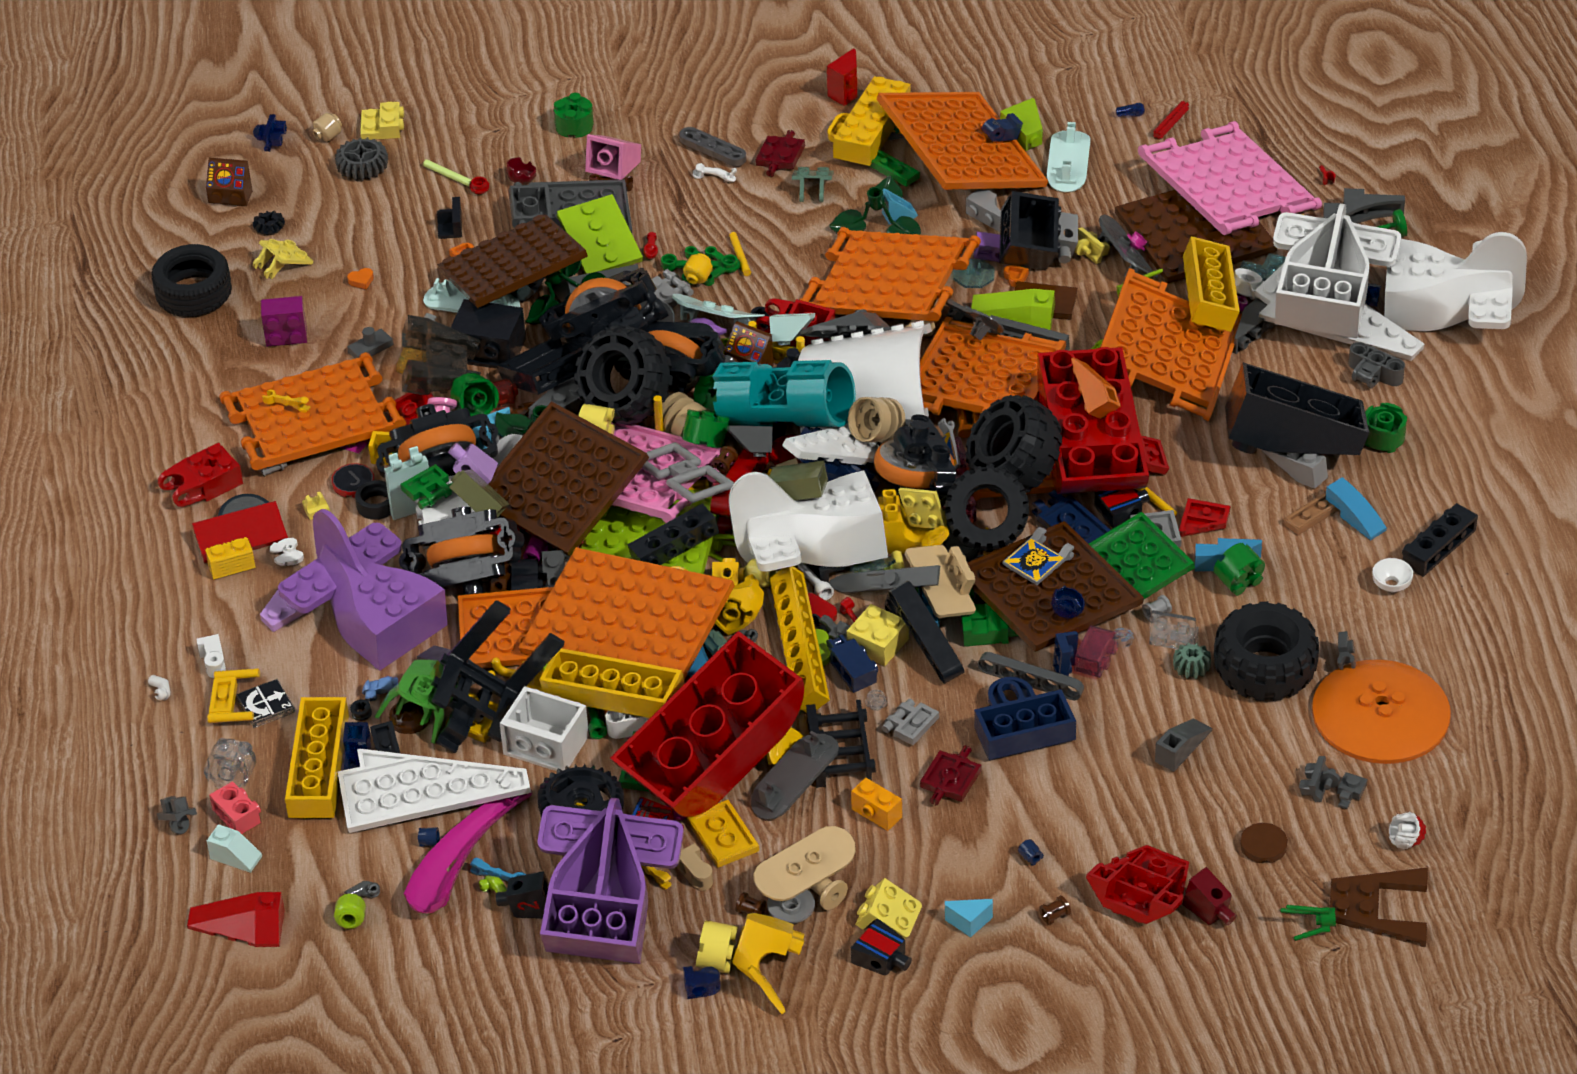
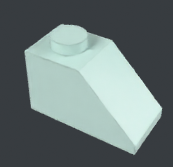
M815 313L776 314L770 316L772 342H778V345L790 344V341L795 340L800 335V331L804 330L815 318Z
M219 824L206 840L210 859L250 873L262 858V853L239 831Z

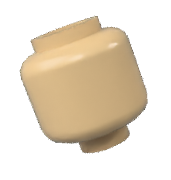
M325 113L313 122L314 130L312 132L318 140L322 139L325 142H329L341 133L342 123L335 114Z

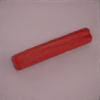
M1181 101L1153 130V136L1162 139L1189 110V103Z

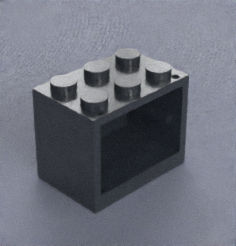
M1015 191L1010 193L1001 208L1000 264L1046 270L1050 263H1053L1054 257L1060 252L1058 236L1061 232V225L1058 224V218L1061 215V206H1059V198Z
M464 299L449 330L452 362L498 369L497 365L519 355L526 340L523 308L488 303L477 308L470 300Z

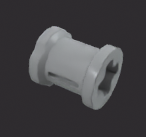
M1160 595L1156 601L1145 603L1142 606L1145 617L1150 622H1154L1158 616L1172 612V605L1165 595Z

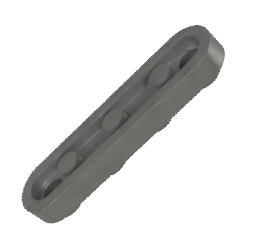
M694 127L683 128L679 133L682 144L729 165L738 167L746 162V151L708 133Z

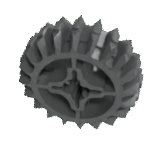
M360 137L358 140L352 139L351 142L346 141L345 145H340V149H337L335 155L338 172L342 176H347L348 179L354 178L355 181L358 179L363 181L366 178L371 180L373 176L378 177V173H383L388 164V154L385 146L381 142H377L376 139L370 140L369 137L366 139Z

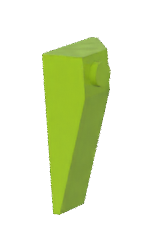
M1027 289L973 295L971 308L988 316L993 315L1051 330L1055 308V291Z

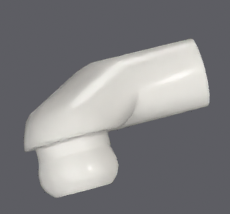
M151 675L148 679L149 685L158 688L154 692L158 694L155 698L159 701L167 700L171 694L169 681L165 678Z

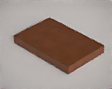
M1016 282L1015 291L1027 289L1055 291L1053 318L1072 319L1078 288Z

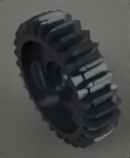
M575 764L574 768H569L566 765L565 770L562 771L558 768L557 774L551 772L549 778H544V782L540 784L538 808L541 818L543 810L550 805L602 811L608 807L611 798H618L623 809L624 791L621 782L617 781V777L611 776L610 771L604 773L603 767L597 770L595 765L591 768L586 767L585 764L583 767H577ZM600 791L603 792L609 798V800L604 801ZM577 802L587 803L585 806L575 805Z

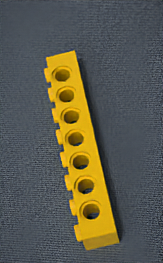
M791 566L782 568L770 578L771 592L774 598V607L777 613V622L780 628V638L783 643V653L786 658L787 667L800 676L804 682V697L800 710L806 712V705L815 704L817 711L830 701L804 573Z

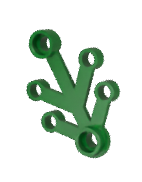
M694 246L685 248V257L687 259L691 255L700 253ZM714 246L705 248V255L717 261H711L713 268L716 269L710 273L707 281L703 284L711 286L715 282L714 279L721 274L737 271L740 267L737 257L732 254L724 256ZM665 254L661 257V267L664 271L668 269L673 272L676 268H684L687 260H677L674 254ZM683 274L682 281H686L688 284L692 285L686 280V277Z

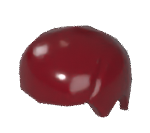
M520 157L511 158L507 161L506 171L510 181L527 184L535 179L536 167L532 165L531 161L525 164Z

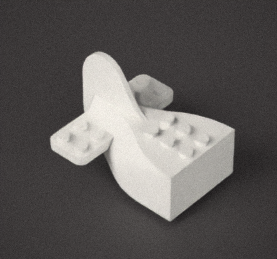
M1341 203L1339 204L1337 214L1334 213L1329 218L1289 212L1280 214L1273 236V244L1276 248L1289 250L1285 258L1276 292L1275 324L1358 338L1367 296L1369 264L1385 267L1393 266L1397 260L1401 244V234L1396 230L1353 223L1350 216L1346 215V204Z
M1493 233L1483 240L1475 242L1472 253L1466 259H1462L1424 243L1401 239L1396 263L1393 266L1387 267L1384 317L1402 329L1410 331L1439 330L1467 319L1469 325L1473 328L1506 329L1510 327L1511 310L1521 302L1525 292L1527 252L1523 242L1510 233Z
M864 470L827 482L823 495L819 498L793 500L774 480L760 472H751L741 476L730 490L729 510L737 550L747 563L751 559H755L760 571L767 572L796 566L800 563L826 567H844L888 557L882 511Z

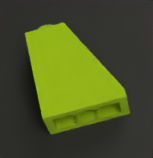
M1034 98L1000 111V119H1006L1007 114L1014 113L1023 122L1019 137L1016 140L1025 151L1042 145L1043 129Z

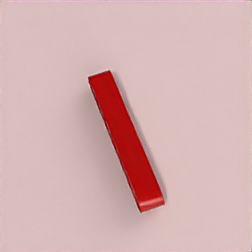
M744 449L726 477L735 483L741 476L747 473H762L769 462L770 453H766V457H753V452H747ZM730 490L712 496L710 512L712 514L730 516Z

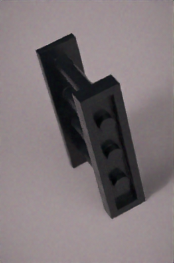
M856 700V712L827 715L816 713L815 704L806 705L809 733L813 731L816 734H826L832 736L835 740L860 737L861 745L839 747L836 757L863 754L864 762L828 765L816 778L817 788L826 787V777H830L832 774L865 771L866 778L872 781V773H876L875 760L870 759L864 724V722H867L866 708L862 709L861 700ZM858 722L857 729L826 732L819 730L822 724Z

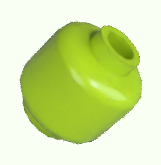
M350 893L339 897L334 911L336 923L346 929L360 926L364 921L366 911L364 900L360 896Z

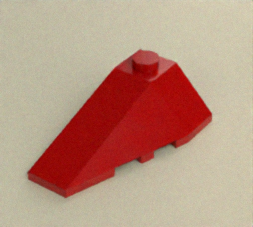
M255 892L190 907L187 928L213 936L216 934L227 936L228 940L236 941L237 939L246 941L248 945L254 947H280L285 912L282 893Z

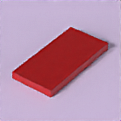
M276 501L192 523L204 564L208 563L206 548L215 545L231 543V541L246 537L252 550L271 546L274 542L278 543L288 538Z

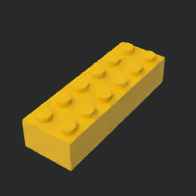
M874 76L834 136L833 158L870 166L872 160L877 156L878 150H881L896 126L876 100L878 93H910L911 84Z
M1191 236L1183 255L1191 321L1199 326L1206 325L1214 327L1219 331L1226 330L1231 332L1240 311L1230 246Z
M562 648L548 662L539 679L542 692L579 702L587 707L651 718L685 684L682 670Z
M301 697L285 795L288 818H334L339 789L338 772L342 768L349 719L346 697Z

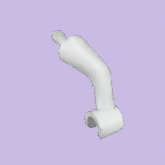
M702 163L696 165V169L693 170V177L701 179L704 177V174H711L727 182H734L736 180L734 174L737 169L733 168L731 173L721 168L705 167Z

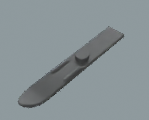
M934 565L848 573L831 579L829 584L833 589L843 593L891 590L906 581H910L914 587L937 586L939 584L941 566Z

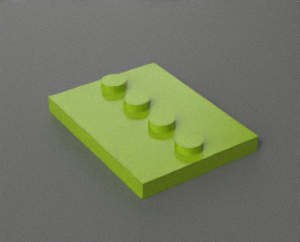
M613 194L557 211L556 216L563 230L586 249L588 257L582 259L581 263L584 274L630 266L643 261V256Z

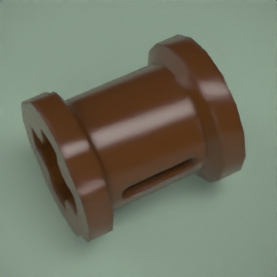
M723 446L720 450V455L712 460L711 465L721 474H727L731 463L738 459V454L734 448Z
M743 892L737 900L735 911L738 913H757L763 915L767 904L765 900L749 897L748 893Z
M1061 895L1056 898V901L1048 905L1043 904L1039 906L1040 914L1048 925L1053 924L1055 919L1063 915L1068 916L1071 914L1067 900Z

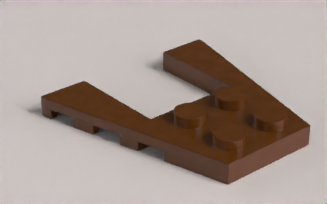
M1428 868L1332 878L1330 907H1335L1336 923L1356 929L1364 927L1373 930L1372 933L1382 936V933L1396 936V940L1403 942L1411 940L1420 943L1421 947H1426V922L1378 919L1379 889L1427 892Z

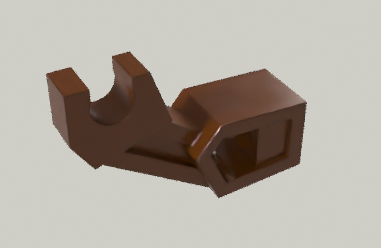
M511 564L504 565L505 576L491 579L490 592L510 591Z

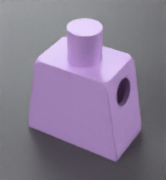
M455 443L449 449L448 453L456 459L453 466L455 473L472 469L487 484L491 482L498 462L474 444H470L464 450L459 444Z

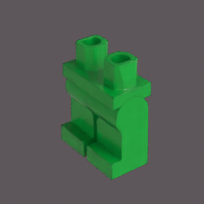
M987 603L974 604L976 607L974 614L961 615L964 647L997 644L1000 642L1002 644H1009L1008 637L1018 636Z

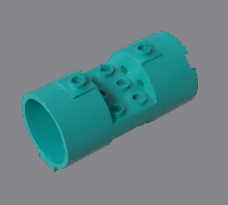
M831 360L793 361L791 367L773 368L768 364H758L757 362L720 363L713 375L715 381L713 389H717V402H713L716 416L729 417L728 426L773 427L776 421H794L799 427H842L848 423L849 410L856 401V389L852 373L842 362H832Z

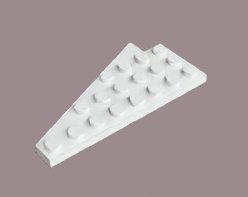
M1284 263L1254 292L1255 297L1267 304L1258 316L1264 318V321L1275 323L1276 292ZM1367 304L1364 305L1358 338L1289 327L1347 344L1362 342L1394 357L1412 361L1424 349L1425 345Z
M357 749L360 767L338 772L349 833L531 793L527 770L524 768L368 749Z

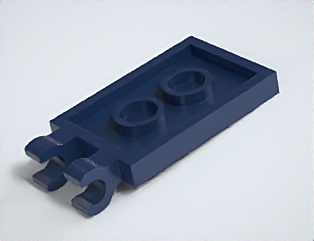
M1055 489L1049 492V495L1052 497L1048 500V503L1051 505L1050 508L1041 499L1036 500L1032 504L1036 507L1032 510V513L1038 517L1037 521L1046 529L1065 521L1088 544L1110 531L1105 524L1071 495L1065 498L1063 495L1057 494Z

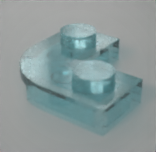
M1269 253L1263 265L1243 261L1240 268L1258 273L1262 277V281H1265L1285 262L1286 257Z

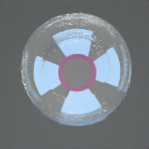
M1120 627L1112 631L1111 642L1115 646L1128 647L1133 644L1134 633L1130 629Z

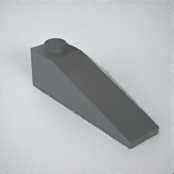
M861 309L856 310L855 313L808 327L800 331V335L831 339L832 336L843 335L844 338L851 337V333L863 331V334H870L872 329L883 328L884 331L891 330V327L876 313H869L867 310Z

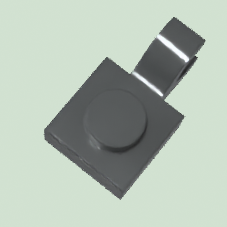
M823 615L819 619V622L822 623L819 629L826 631L829 639L834 640L837 638V635L842 634L847 640V630L851 625L842 621L835 624L827 615Z
M1347 631L1338 632L1339 657L1337 661L1339 669L1343 670L1345 663H1351V667L1355 668V658L1351 654L1355 653L1354 641L1349 640Z
M1345 772L1337 790V794H1340L1339 798H1341L1338 807L1348 809L1352 799L1360 800L1367 786L1368 779Z

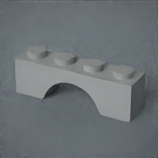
M977 189L966 198V214L1000 232L1001 210L997 208V194L987 189Z

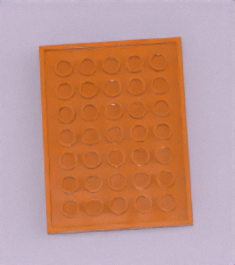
M980 92L878 93L876 100L944 190L1020 189L1047 186V178L1017 140L994 142L982 131V126L988 119L994 118L999 120L1000 118Z
M576 547L520 644L519 649L521 653L530 655L546 636L552 633L565 641L562 649L682 670L685 679L735 585L733 580Z

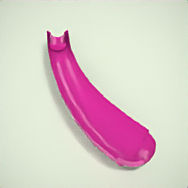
M532 791L528 794L487 802L452 828L427 853L413 872L404 892L409 906L421 914L434 913L446 906L461 867L474 845L509 810L531 797ZM454 860H456L450 871L447 872L446 869L451 865V863Z

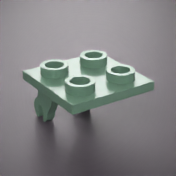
M798 167V170H794L792 180H800V202H804L805 179H820L819 202H824V180H832L834 170H829V167H818L817 170H810L809 167Z

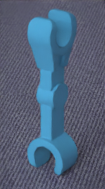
M476 857L470 863L472 866L471 873L475 875H491L505 881L512 877L526 875L523 872L511 874L500 868L490 867L489 864Z

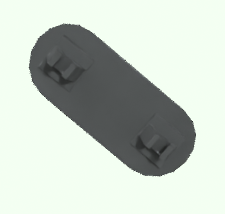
M1105 214L1101 215L1099 223L1102 232L1098 240L1100 242H1107L1110 246L1114 245L1123 259L1131 264L1129 268L1134 269L1136 273L1145 275L1153 272L1139 251L1130 245L1131 241L1121 225L1112 217Z
M951 298L947 299L946 305L950 309L946 317H951L956 321H960L963 316L969 318L975 323L970 332L975 338L981 340L989 330L995 333H1002L1004 331V327L992 317L975 309L973 310L967 305L962 306Z
M813 731L809 733L811 735L799 739L755 787L751 796L753 812L759 818L766 820L776 819L784 815L838 755L839 745L837 740L832 736L816 734Z

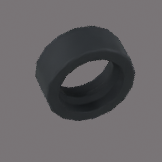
M369 481L357 489L355 500L360 515L371 520H379L391 515L389 499L378 504L365 502V500L373 496L388 498L385 481Z

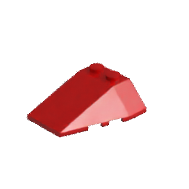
M1145 845L1127 852L1124 858L1114 857L1111 863L1104 865L1101 862L1095 865L1087 873L1086 879L1103 907L1110 909L1113 913L1132 918L1135 922L1148 924L1173 913L1182 904L1189 861Z

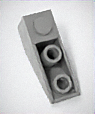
M1262 450L1263 453L1301 484L1315 489L1328 478L1325 456L1312 453L1268 452Z

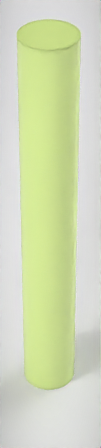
M426 159L424 161V167L470 187L472 179Z

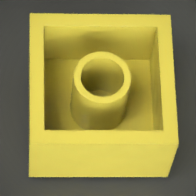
M870 604L847 630V641L855 639L859 645L865 648L870 660H874L885 667L909 640V629L902 617Z

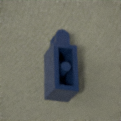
M839 634L836 639H828L826 641L827 647L831 652L830 663L853 693L877 683L878 666L874 660H870L865 648L859 645L855 639L847 641L842 634Z

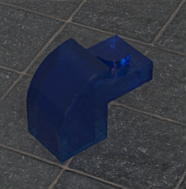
M345 722L343 736L345 759L343 770L360 767L357 749L371 750V735L368 722Z

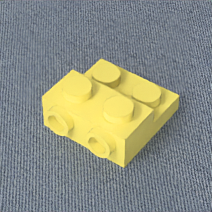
M400 102L380 103V109L362 110L361 138L366 139L369 137L370 140L400 138V130H404V107L400 106Z

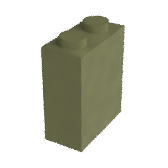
M824 461L773 467L770 475H768L793 500L822 497L828 482Z
M472 469L458 471L451 479L453 484L449 488L475 512L495 509L498 518L510 505Z

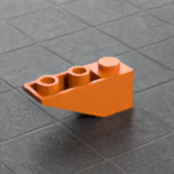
M1073 357L1071 359L1073 373L1077 377L1078 389L1083 396L1086 412L1101 419L1109 412L1121 407L1115 388L1088 364Z

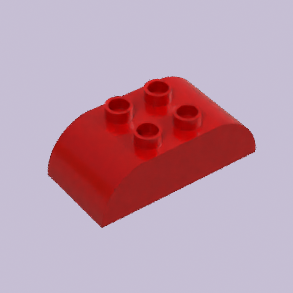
M737 631L610 759L679 815L691 817L702 814L718 804L789 731L802 705L804 697L803 679L740 631Z

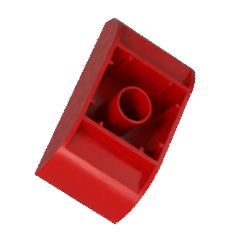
M1100 347L1087 350H1057L1055 352L1038 353L1037 382L1039 403L1053 412L1052 414L1057 418L1061 427L1062 446L1059 449L1060 455L1051 471L1056 493L1071 494L1146 488L1149 472L1123 348ZM1074 357L1085 362L1111 384L1116 390L1121 407L1109 412L1101 419L1089 415L1084 408L1085 402L1078 389L1079 383L1073 373L1071 359Z

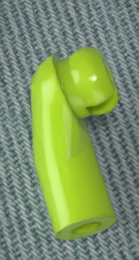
M488 875L479 881V887L483 892L489 889L495 891V893L507 891L506 886L499 877Z

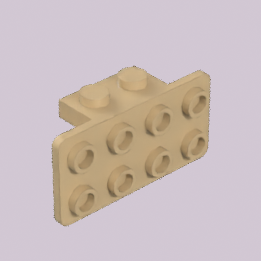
M943 545L906 549L905 556L911 568L941 566L939 584L937 586L921 587L936 617L944 618L974 614L976 607L969 593L975 583V575L970 570L966 557L962 554L959 546L951 547L949 552H947Z

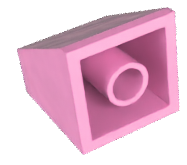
M587 135L585 172L622 180L640 163L641 144L608 136Z

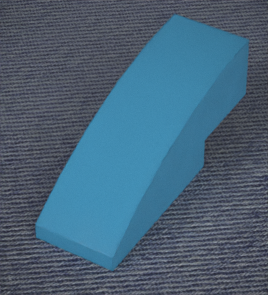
M1342 477L1327 486L1326 500L1341 511L1340 517L1361 534L1372 540L1386 531L1387 527L1374 508L1347 480Z
M1218 538L1217 544H1196L1195 572L1214 571L1217 560L1221 562L1225 558L1223 553L1238 543L1248 544L1261 558L1262 540Z

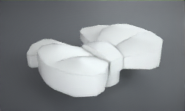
M286 538L278 543L274 542L270 546V553L284 552L274 559L276 564L291 566L303 561V552L296 550L298 545L297 539Z

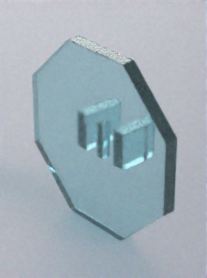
M969 259V265L966 270H954L953 280L964 288H983L994 281L995 268L982 259Z
M892 557L855 564L849 570L853 573L879 571L896 563V561Z

